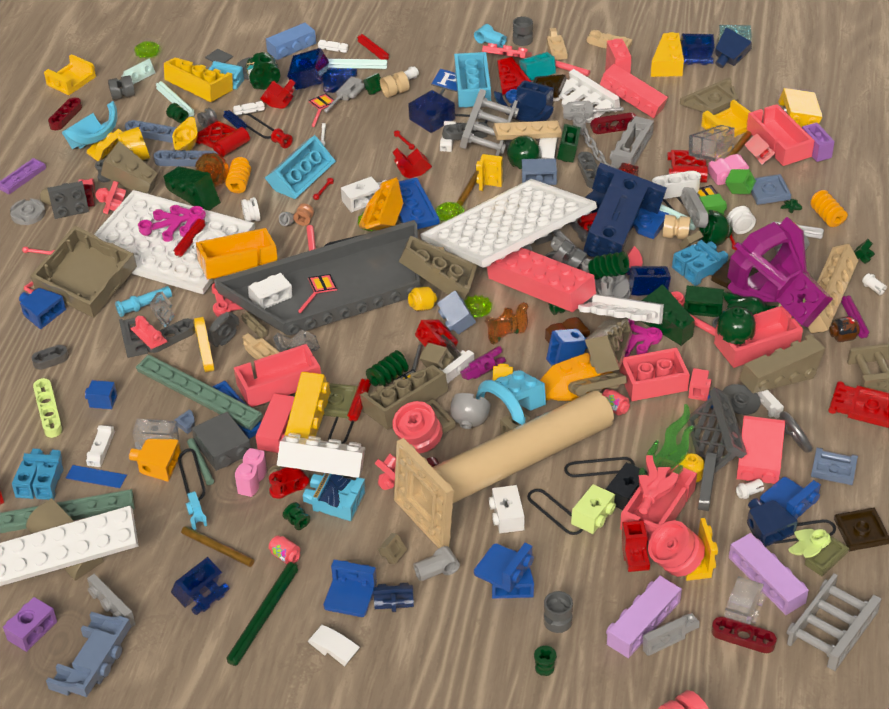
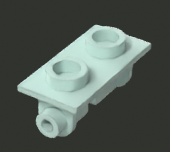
M149 58L123 71L124 73L121 77L130 75L133 84L155 74V70Z

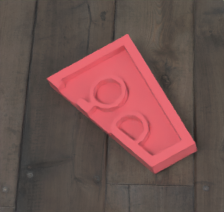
M488 43V46L483 45L482 52L528 58L532 55V52H527L528 49L518 47V50H512L513 46L503 45V48H498L497 44Z

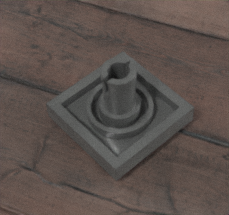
M82 181L69 184L64 183L47 188L55 219L89 212Z

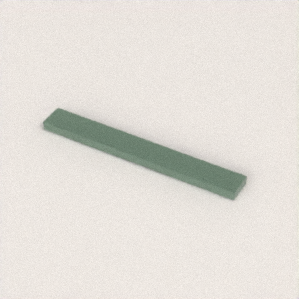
M149 354L136 366L138 372L218 414L228 412L237 424L250 431L263 418L262 412Z
M132 489L57 503L72 520L89 518L127 506L135 509ZM39 506L0 513V533L27 529L26 523L29 516Z

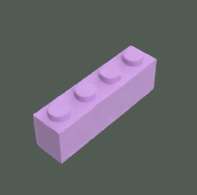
M749 533L730 545L729 559L785 615L806 604L809 591L806 585L799 581L792 574L791 570L785 567L776 555L771 553L759 539H756Z
M659 576L654 582L651 581L646 587L645 592L634 599L633 605L629 609L623 610L618 621L609 625L606 631L607 645L629 659L643 643V635L651 630H655L680 603L682 589L662 576Z

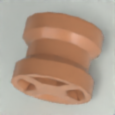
M300 204L293 216L294 221L302 226L308 225L314 215V209L308 204Z

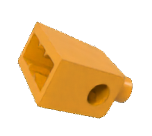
M147 439L142 449L132 448L130 450L129 459L137 461L141 474L169 482L181 453L179 440Z

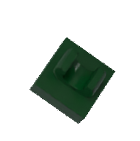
M379 73L363 80L365 90L368 91L369 95L381 90V77Z
M869 239L865 240L854 250L857 259L860 258L864 264L868 263L871 260L870 258L875 255L869 249L873 244Z

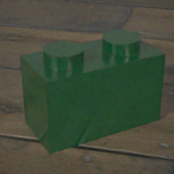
M564 124L557 154L558 160L573 163L581 127Z
M687 285L684 303L685 310L691 315L719 317L722 313L724 289Z

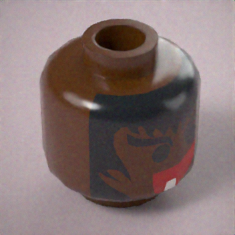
M850 316L834 319L832 326L829 327L830 336L840 343L856 339L860 332L857 320Z

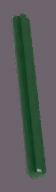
M287 563L226 657L228 664L238 665L297 573V564Z

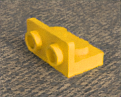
M117 129L114 133L110 132L106 138L94 143L87 149L86 153L96 161L102 160L119 142L116 134L122 131Z
M482 154L480 161H477L476 171H479L476 181L479 184V191H483L485 185L502 187L503 157Z

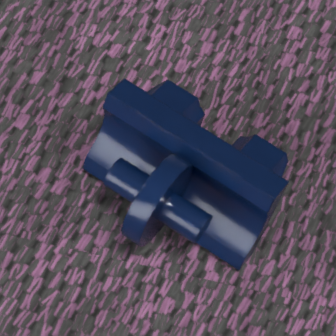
M408 582L400 583L397 586L378 584L377 587H373L375 609H392V612H397L396 608L414 607L413 585H409Z

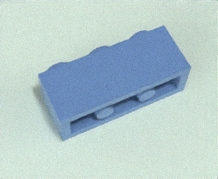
M306 23L266 38L267 52L276 60L316 44L315 30Z

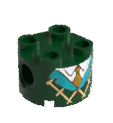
M265 52L256 53L253 55V58L247 60L246 72L254 89L265 90L272 81L279 82L280 70L275 58L271 54Z

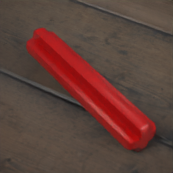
M364 34L358 35L357 41L381 60L389 59V54Z
M198 218L174 248L175 256H183L193 243V238L205 227L204 219Z
M362 378L358 384L347 414L349 421H357L363 407L360 394L368 393L371 385L369 379Z

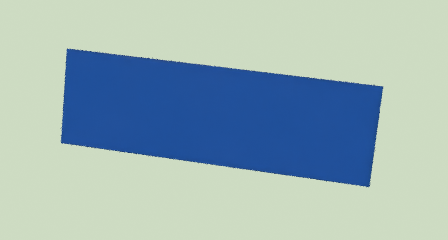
M72 465L66 479L121 488L127 475Z

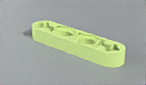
M45 378L39 379L34 382L33 388L44 433L47 437H57L62 433V426L51 382ZM45 387L46 392H42L41 388ZM45 399H51L47 403H42ZM48 412L54 413L52 416H44ZM54 423V428L51 429L50 424Z

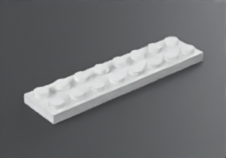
M127 506L0 543V586L139 547L132 507Z

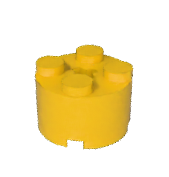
M139 127L116 134L118 140L141 160L150 158Z

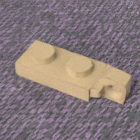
M550 28V35L547 36L549 53L555 57V60L567 59L568 54L563 37L557 35L556 28Z
M249 333L242 337L245 350L256 360L280 353L263 338L255 339Z

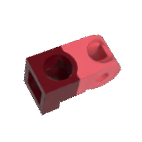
M79 179L78 182H83L88 207L95 206L94 179Z

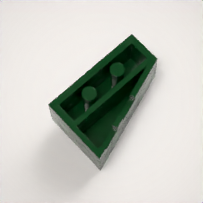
M178 166L163 176L166 188L193 206H200L205 210H211L221 203L208 172Z
M663 284L641 300L664 304L662 323L643 322L644 324L660 329L664 336L680 346L693 337L694 318Z

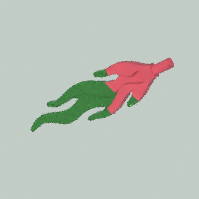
M684 404L682 417L666 429L665 442L661 451L655 456L659 445L658 440L648 450L646 455L648 476L644 468L639 470L638 480L643 494V502L639 511L642 514H647L651 503L654 504L659 498L673 490L679 475L683 471V465L676 466L685 459L688 453L689 435L694 427L690 425L684 430L679 445L676 444V438L679 431L689 421L690 410L687 404ZM673 468H675V469L673 470L672 474H671L669 477L666 478L667 474H668Z

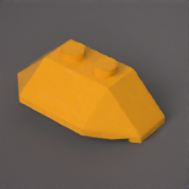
M397 177L381 183L380 189L374 193L367 203L359 223L360 228L381 230L396 225L403 206Z
M584 353L553 365L540 381L545 383L546 400L573 401L579 398V396L568 390V385L571 382L613 372L597 374L595 367L591 365L590 354Z

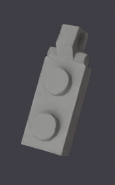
M690 613L673 622H668L656 630L649 631L643 635V651L647 656H650L685 639V634L699 628L700 621L693 613Z

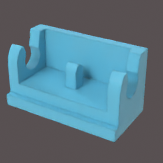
M213 61V64L208 69L212 71L218 69L222 74L232 73L233 89L237 90L244 81L243 67Z

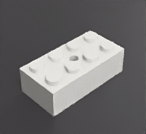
M288 433V436L285 435L280 441L277 466L358 478L361 475L365 455V447H361V443L349 442V445L341 444V441L337 439H329V442L321 441V438L316 436H309L306 439L300 438L301 435L296 433Z

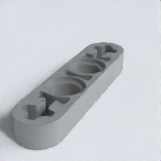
M684 187L681 200L695 227L706 228L708 213L694 188Z

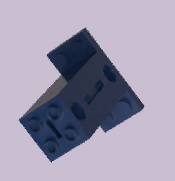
M600 163L592 189L599 193H604L605 196L588 232L583 251L590 257L623 251L640 209L643 208L658 214L667 187Z

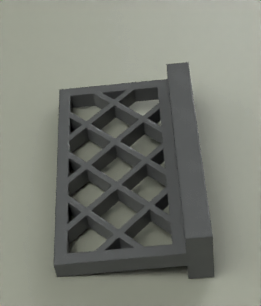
M714 387L709 391L710 398L691 413L686 420L695 452L703 458L704 462L706 455H703L705 446L709 445L707 452H713L715 446L718 447L716 452V473L736 456L742 459L747 455L729 395ZM713 405L712 412L709 414V409ZM700 416L698 424L695 425L694 420ZM706 417H709L707 426L703 427ZM717 418L718 422L716 428H712L715 419ZM701 430H705L702 439L699 440ZM710 432H714L711 441L708 442ZM722 433V439L720 443H717L719 435ZM724 448H726L728 454L721 458Z

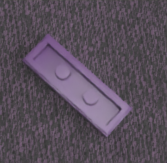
M32 158L0 181V190L11 194L45 170V163Z

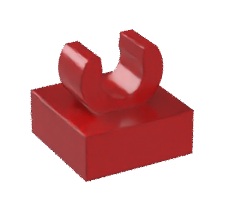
M597 212L579 217L577 223L588 231L587 227L592 225Z

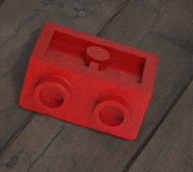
M440 320L420 321L415 336L425 347L429 342L446 348H456L458 340Z

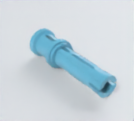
M169 286L138 297L130 296V299L121 302L116 301L115 306L119 316L123 317L126 313L138 312L141 307L172 297V292Z

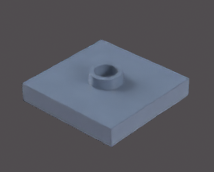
M781 174L755 178L756 182L751 194L757 205L791 199V193Z

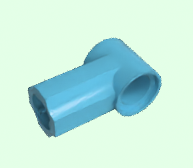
M484 24L474 32L475 40L481 44L484 42L497 44V47L502 48L507 40V36L494 31L489 24Z

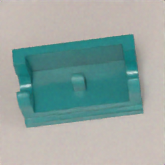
M548 52L519 60L521 69L531 81L538 76H548L556 73L555 57Z

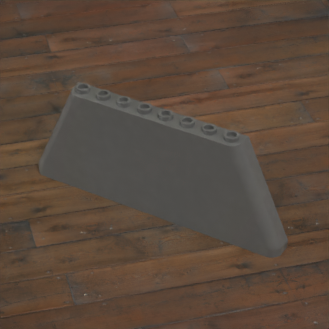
M415 220L216 278L214 279L215 288L220 295L286 335L301 333L408 299V295L413 288L420 287V276L399 262L409 237L413 236L418 239L417 223ZM281 273L292 285L291 299L272 305V307L269 306V308L266 307V309L253 303L249 298L248 286L254 282L265 280L271 275ZM331 274L337 290L317 293L302 313H299L298 310L314 292L308 277Z

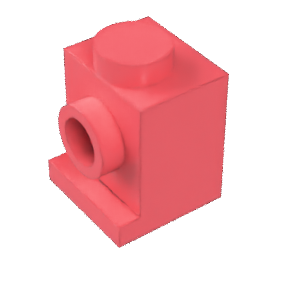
M693 368L688 398L707 401L712 379H708V370Z

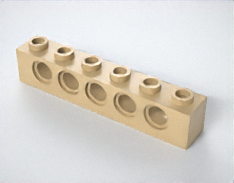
M850 244L833 247L817 283L833 300L808 327L811 333L825 332L832 323L858 263V259Z

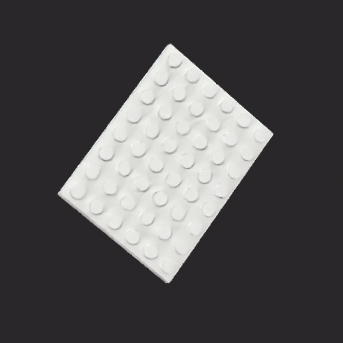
M529 179L420 235L424 242L436 247H444V250L481 267H488L492 262L503 259L512 252L519 251L521 247L534 243L535 240L547 236L554 230L561 229L564 225L576 221L577 218L583 215L590 214L591 211L597 208L595 201L534 179Z
M133 190L94 235L105 242L113 243L134 253L137 267L131 274L204 294L214 282V279L207 280L197 260V253L193 249V243L182 257L175 256L173 251L183 238L180 236L179 228L184 226L187 221L182 222L173 233L174 238L170 242H165L162 237V233L169 226L152 230V233L148 236L142 235L138 229V223L142 220H150L152 223L160 222L154 220L153 211L157 209L170 213L172 205H179L186 209L194 206ZM203 209L206 213L204 218L206 225L202 231L206 230L209 232L211 229L223 231L228 236L255 229V224L252 222Z

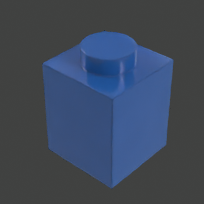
M92 380L89 388H86L85 399L88 400L89 407L113 409L117 398L115 383Z

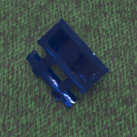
M682 33L680 41L684 63L688 65H693V63H701V65L714 63V58L712 57L715 48L714 34Z
M631 266L627 275H630L629 289L631 295H649L662 284L669 291L671 276L667 266Z
M207 557L175 581L171 593L185 608L195 601L196 605L191 610L195 615H198L200 612L208 610L210 604L215 600L219 601L223 598L224 593L229 590V586L226 583H223L221 586L217 585L222 572ZM207 590H210L211 593L207 597L202 595Z

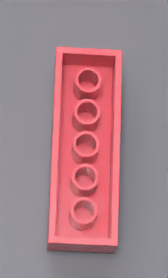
M522 247L519 251L512 252L506 255L505 258L492 262L487 267L489 279L570 312H574L578 309L579 304H584L596 294L593 274Z

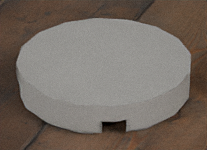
M32 198L30 201L20 200L10 209L11 219L20 225L34 224L44 217V204L40 200Z

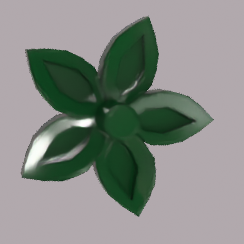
M795 199L785 200L784 205L781 206V209L788 208L790 213H793L794 210H802V206Z

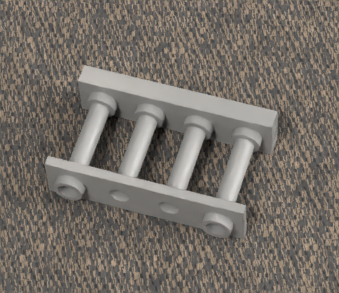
M480 89L462 135L460 147L466 149L468 143L473 142L497 150L495 156H499L500 153H504L506 144H504L505 140H500L498 144L474 136L472 131L478 130L495 136L493 128L478 124L477 119L482 118L494 123H511L513 117L516 118L519 108H516L518 101L515 100L512 108L487 100L488 98H485L486 90ZM486 106L510 115L507 120L485 113L481 107L485 108Z
M833 574L829 580H824L818 595L796 623L792 622L787 630L789 635L787 645L792 646L797 638L807 642L827 654V657H829L827 667L834 671L837 670L875 618L882 600L873 595L869 602L866 600L863 602L835 587L838 577L836 574ZM830 595H833L859 609L860 614L852 616L829 604L826 600ZM819 609H822L848 623L849 629L841 631L816 617L815 614ZM810 623L837 638L838 643L836 646H831L805 632L804 629Z

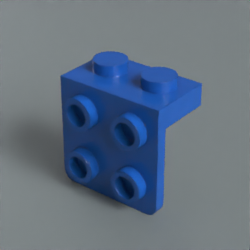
M783 477L760 496V502L764 504L774 500L797 519L818 501L821 484L813 480L805 488H802L789 478Z
M524 543L518 552H514L502 545L493 544L475 567L474 575L511 592L533 563V546Z
M333 560L331 565L333 580L323 604L324 609L364 617L373 596V587L377 585L376 567Z

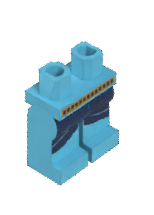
M324 473L323 476L313 474L310 487L316 488V490L305 489L303 502L312 504L313 511H320L352 521L365 494V479L357 477L356 480H351L331 473Z

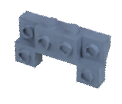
M91 612L90 624L88 627H81L83 637L88 638V640L73 661V668L57 664V674L54 679L48 678L46 680L48 689L67 696L72 692L87 697L96 683L100 684L104 677L109 675L112 664L120 657L122 653L121 643L131 628L130 620L122 616L110 617Z

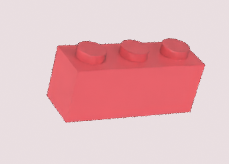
M273 394L256 434L258 450L279 453L280 441L285 436L295 397Z

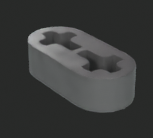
M56 345L34 353L31 358L34 368L42 370L67 361L69 356L65 346Z

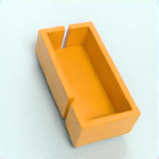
M266 228L196 242L197 260L207 280L277 261V248Z

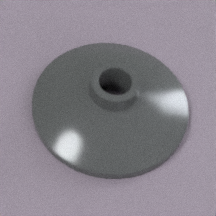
M732 384L723 389V392L729 395L735 413L749 415L759 409L761 402L758 394H753L745 385Z

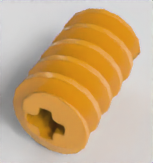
M237 157L231 162L225 184L233 193L239 194L246 190L251 173V166L246 158Z
M818 191L812 197L811 207L829 227H837L845 222L848 213L836 202L831 194H828V191Z

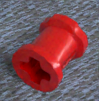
M280 128L275 129L271 134V140L279 143L284 149L292 144L293 137L283 133V130Z

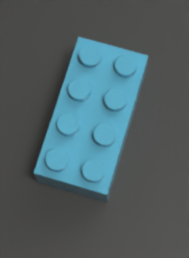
M486 52L454 54L459 107H473L480 89L486 90L485 98L491 101V86Z

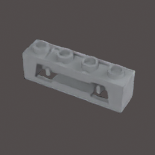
M635 116L632 122L628 123L627 130L622 133L621 140L617 141L615 150L611 151V165L616 166L620 170L632 171L653 135L654 120Z

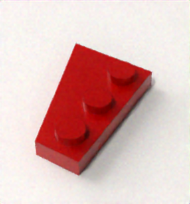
M512 56L497 60L502 95L511 89L517 90V87L524 80L531 82Z

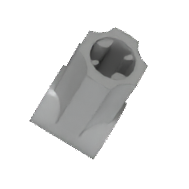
M444 546L435 551L433 556L414 563L413 567L418 580L423 581L441 573L451 575L459 569L460 564L452 550L448 546Z

